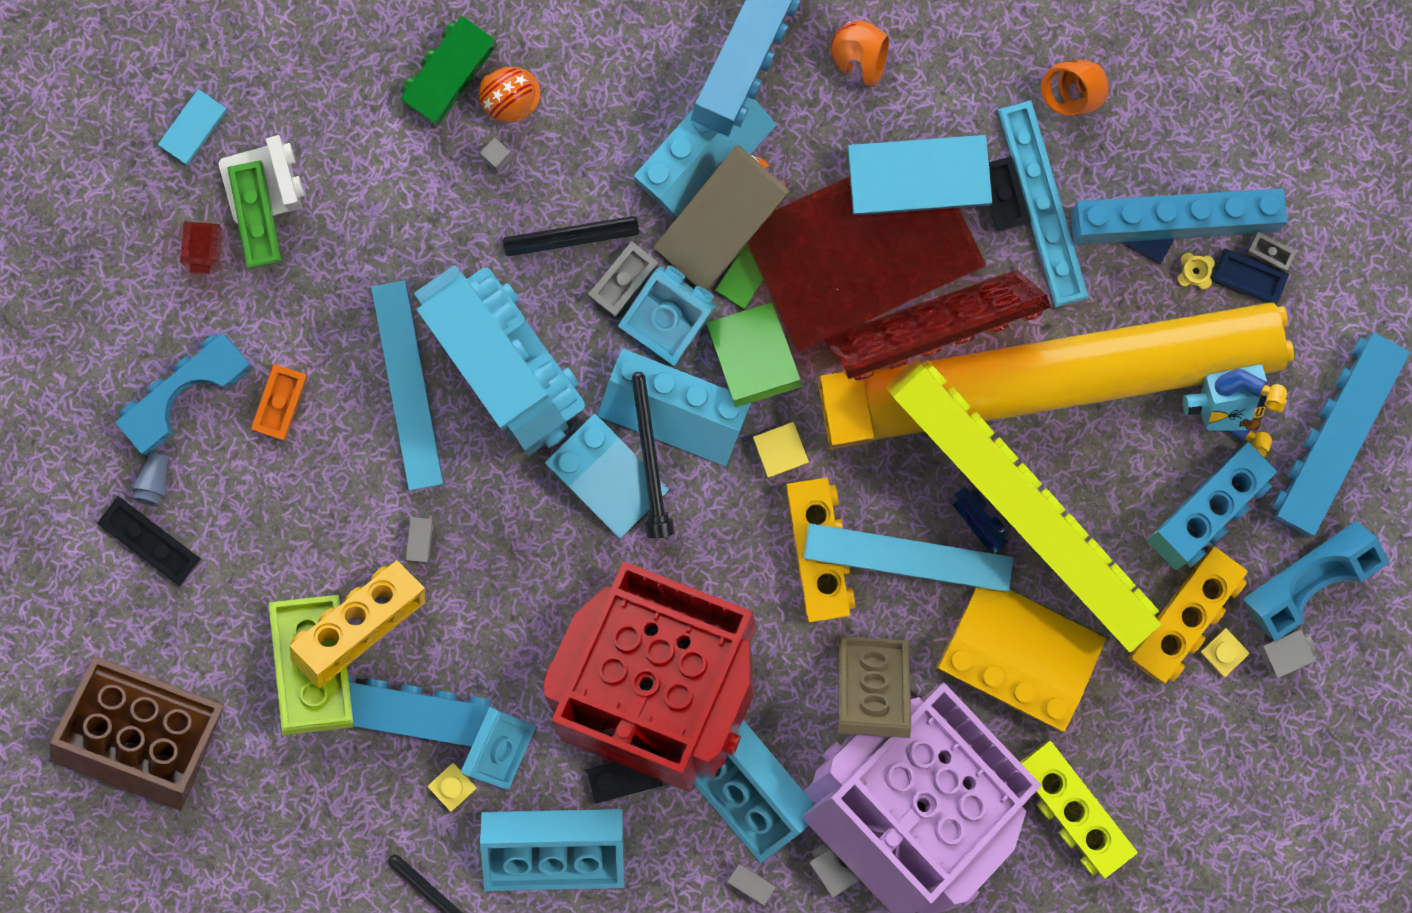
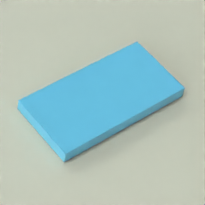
M986 135L848 145L847 147L853 216L989 206L992 204Z

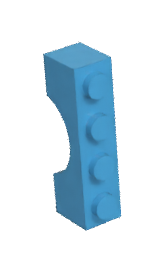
M215 333L209 336L200 344L199 347L202 350L193 358L186 356L173 367L175 373L165 381L162 378L155 381L147 388L146 392L148 395L138 403L135 400L130 402L119 412L121 417L115 423L142 455L148 456L149 453H152L174 435L170 420L171 409L174 401L182 391L198 383H213L228 390L254 368L226 334L221 333L217 336Z
M1355 521L1242 600L1256 625L1276 642L1304 622V607L1308 600L1320 589L1340 581L1363 582L1390 562L1378 538L1359 522Z

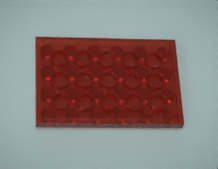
M850 176L776 209L746 244L797 353L986 266L959 208L853 216Z
M1016 269L824 337L823 340L828 353L847 379L854 378L855 381H859L875 374L874 370L887 366L889 369L901 367L908 363V358L921 354L922 357L937 354L942 350L941 347L955 342L956 345L971 342L978 333L987 330L989 333L1002 331L1009 327V322L1021 318L1022 321L1036 319L1043 314V310L1049 309L1051 306L1047 294Z

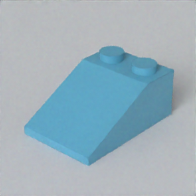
M595 413L545 462L620 539L650 510L644 463ZM660 481L663 497L669 489Z

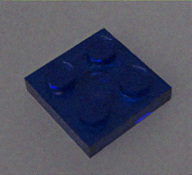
M964 487L948 499L989 553L993 554L1009 543L1004 537L1008 534L1007 529L997 517L990 519L983 510L987 505L975 489L969 492Z

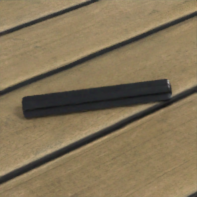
M635 216L509 236L503 239V247L506 256H515L635 236L639 234V225Z

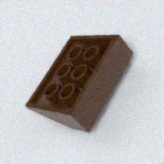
M93 656L50 742V762L181 811L194 785L224 705Z

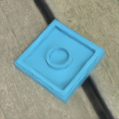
M489 707L461 773L508 790L536 726Z

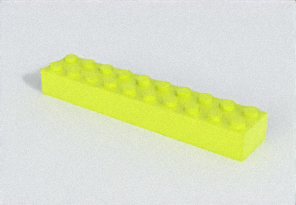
M916 357L885 386L892 397L1131 653L1162 625L1154 616L1159 610L1139 588L1134 592L1132 591L1136 585L1116 563L1109 567L1113 560L1093 538L1088 542L1085 541L1089 534L1070 513L1065 517L1061 515L1066 509L1047 488L1041 492L1038 490L1042 483L1023 462L1018 467L1014 464L1019 458L1000 437L995 441L990 438L995 432L976 411L971 416L966 412L971 406L953 386L948 390L942 386L947 380L929 360L923 365Z

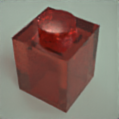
M183 222L180 263L184 267H190L189 273L210 275L211 269L220 270L223 228L219 224Z

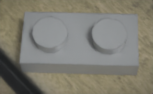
M631 241L590 291L588 296L616 318L659 265V262Z

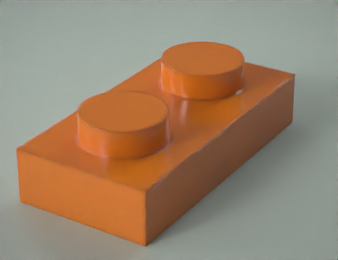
M273 364L251 430L286 441L308 375Z

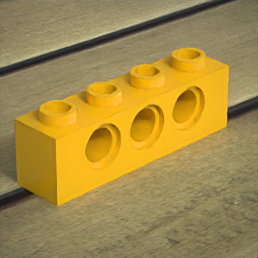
M828 477L786 484V492L807 622L849 617L850 609L855 608L853 589L846 588L844 574H850L849 567L803 559L807 526L811 524L806 519L808 508L818 506L824 510L825 521L820 525L843 529L842 520L835 519L833 506L839 505L836 485H829ZM831 575L836 580V590L832 594H823L819 591L817 580L820 576Z
M1215 546L1208 548L1205 552L1206 554L1200 559L1157 617L1162 625L1137 646L1127 658L1160 684H1165L1168 679L1171 682L1177 679L1185 667L1181 663L1188 652L1194 654L1201 647L1206 639L1202 633L1209 624L1215 626L1226 612V609L1222 606L1230 596L1236 598L1247 583L1243 578L1248 571ZM1208 579L1213 580L1219 588L1218 595L1214 599L1207 598L1202 590L1204 582ZM1187 607L1193 608L1198 614V621L1193 627L1186 626L1182 621V613ZM1167 635L1174 637L1177 641V650L1172 655L1165 654L1161 648V641Z
M397 560L389 567H381L374 573L369 583L362 588L356 587L346 596L345 602L336 609H328L321 615L315 626L308 631L302 630L293 638L291 645H289L291 661L320 689L424 605L425 588ZM379 597L390 599L385 604L376 603L374 600ZM354 618H359L364 621L360 625H351L348 623L349 620ZM325 640H334L337 642V644L332 647H325L321 645V643Z

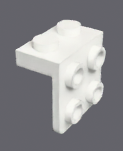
M280 135L266 138L268 146L225 157L219 161V169L233 219L237 224L238 220L227 169L229 166L262 160L273 216L303 208L300 197L305 196L300 176L294 177L291 164L296 163L293 149L290 143L285 144Z

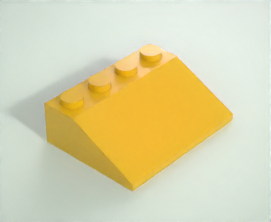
M975 588L935 669L1059 732H1065L1081 700L1107 638L1010 589L1009 592Z

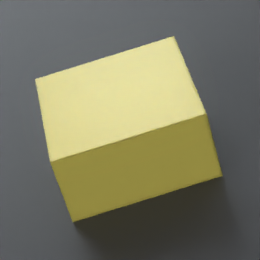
M794 422L753 437L768 479L809 463Z

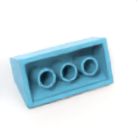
M749 97L744 105L749 108L741 128L734 126L729 137L691 121L692 110L636 172L634 182L672 216L677 218L734 147L739 145L748 154H752L777 124L755 99L753 100Z
M622 348L609 379L597 416L639 433L632 375L635 372H642L646 377L654 439L726 467L751 403L735 408L728 389Z
M743 720L737 733L741 736L735 754H728L724 765L718 769L714 779L698 774L694 785L755 858L762 863L809 826L801 817L814 803Z
M623 809L482 812L480 848L484 891L625 888Z

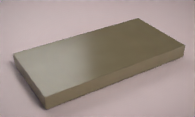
M737 145L658 240L654 248L694 285L709 290L790 191L742 147Z
M839 636L838 733L910 738L909 641Z

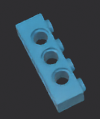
M1247 442L1237 449L1146 541L1175 571L1185 564L1191 568L1206 554L1202 548L1208 542L1214 545L1227 533L1228 530L1224 526L1231 519L1234 522L1238 521L1250 509L1246 503L1253 496L1258 500L1273 486L1269 480L1277 471ZM1232 480L1239 483L1241 492H1238L1233 487ZM1210 502L1218 507L1219 515L1211 510ZM1187 525H1191L1196 530L1197 538L1189 534Z

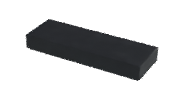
M117 496L97 522L99 526L180 587L202 560V558L120 496Z

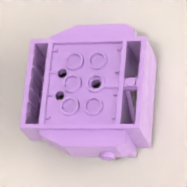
M944 682L921 699L917 697L910 700V738L851 734L841 745L835 742L824 752L822 757L826 761L815 771L813 782L805 789V793L815 804L801 818L891 913H942L961 904L964 907L969 905L979 895L978 889L1015 850L1026 810L1022 806L1042 786ZM918 801L924 804L925 812L919 810L917 806Z

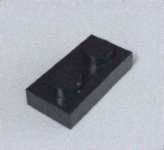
M1012 156L989 162L992 204L989 205L996 233L1030 224L1031 219Z
M615 762L587 769L595 804L663 786L662 781Z

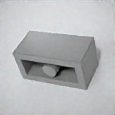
M495 137L480 152L482 160L497 174L513 159L511 152Z
M1260 232L1255 234L1246 251V254L1283 272L1288 270L1297 251Z
M410 518L406 561L429 563L433 519Z
M740 863L737 864L727 880L729 884L764 906L776 888L775 885Z

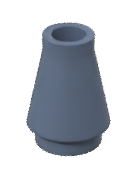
M157 453L148 454L147 461L131 489L134 492L132 498L134 501L148 506H160L161 500L166 497L168 457Z

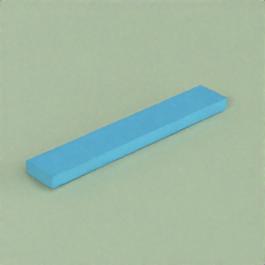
M1032 101L998 109L1009 153L1013 158L1031 219L1030 225L1054 307L1057 308L1088 299L1089 296Z
M404 280L371 287L408 489L413 491L444 485L407 283Z
M808 524L803 554V559L1001 592H1009L1014 558L816 524Z

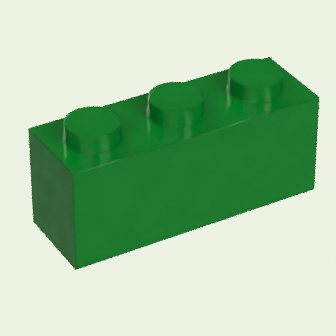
M462 15L457 22L452 20L446 26L441 35L444 40L436 50L431 48L426 53L421 62V65L424 67L416 77L411 75L400 91L403 94L400 98L402 103L436 128L497 47L496 40Z

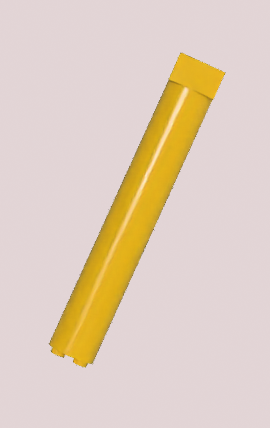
M1274 302L929 361L947 380L942 386L946 390L953 386L971 406L966 412L971 416L976 411L987 422L1203 385L1205 377L1209 374L1262 364L1265 374L1285 371L1287 362L1294 361V349L1290 340L1286 341L1284 327L1288 326L1285 307H1277ZM909 364L865 372L862 369L820 376L818 388L829 451L870 444L875 440L925 432L885 387Z

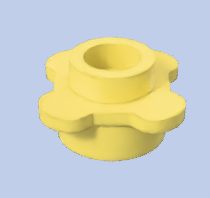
M1185 253L1180 259L1183 266L1182 272L1177 278L1179 284L1184 287L1189 284L1196 285L1202 290L1209 288L1212 284L1210 279L1212 268L1215 265L1213 258ZM1198 268L1199 274H1194L1193 269Z

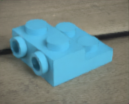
M660 266L653 272L618 327L675 366L695 336L701 331L717 305L712 302L714 297L708 290L701 286H696L693 289L683 282L685 275L672 266H668L666 269Z

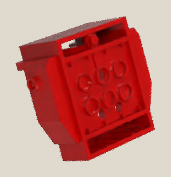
M623 561L612 587L605 586L574 614L556 656L547 668L543 682L544 694L554 713L551 721L561 740L687 792H691L698 774L714 779L718 769L724 765L728 754L734 755L738 748L741 736L737 733L753 698V660L750 642L757 628L753 611ZM654 626L658 628V632L654 636L645 634L649 627ZM683 639L691 642L690 646L686 649L678 647V643ZM644 681L653 682L652 688L647 691L640 688L641 684ZM632 739L645 743L649 752L630 745Z

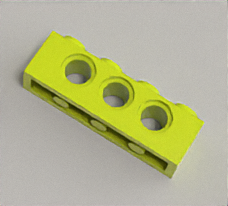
M1045 741L1020 761L1041 785L1044 777L1050 773H1054L1059 778L1060 786L1056 792L1049 794L1043 789V786L1035 792L1041 800L1036 805L1049 821L1055 818L1062 829L1058 831V834L1070 849L1076 845L1084 857L1080 859V862L1092 877L1098 873L1101 878L1106 879L1138 853L1051 741ZM1072 801H1076L1081 806V815L1075 821L1067 820L1064 815L1065 806ZM1098 829L1103 835V842L1100 847L1090 849L1086 843V836L1091 830Z

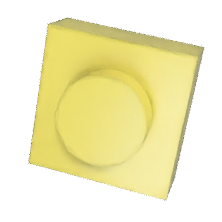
M1224 628L1200 651L1202 656L1222 677H1226L1250 654L1227 628Z
M454 762L427 786L450 812L477 789L474 783L465 774L461 773V769Z

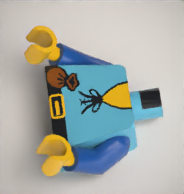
M1262 364L1237 368L1206 376L1201 393L1183 396V410L1186 416L1201 414L1204 426L1209 431H1227L1242 442L1244 440L1249 441L1265 458L1266 453L1270 450L1272 438L1266 432L1254 433L1251 430L1259 429L1266 407L1274 412H1283L1287 402V390L1279 384H1274L1271 387L1268 386Z

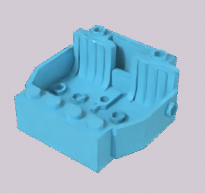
M453 265L414 293L421 303V306L416 310L510 443L517 439L527 455L530 456L545 444L548 448H551L566 437L564 431L568 429L566 422L585 409V403L575 389L579 382L568 367L563 371L526 322L524 316L515 305L520 299L509 283L502 286L489 268H482L466 279L459 269Z

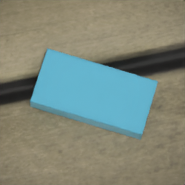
M198 89L158 145L188 166L228 110Z

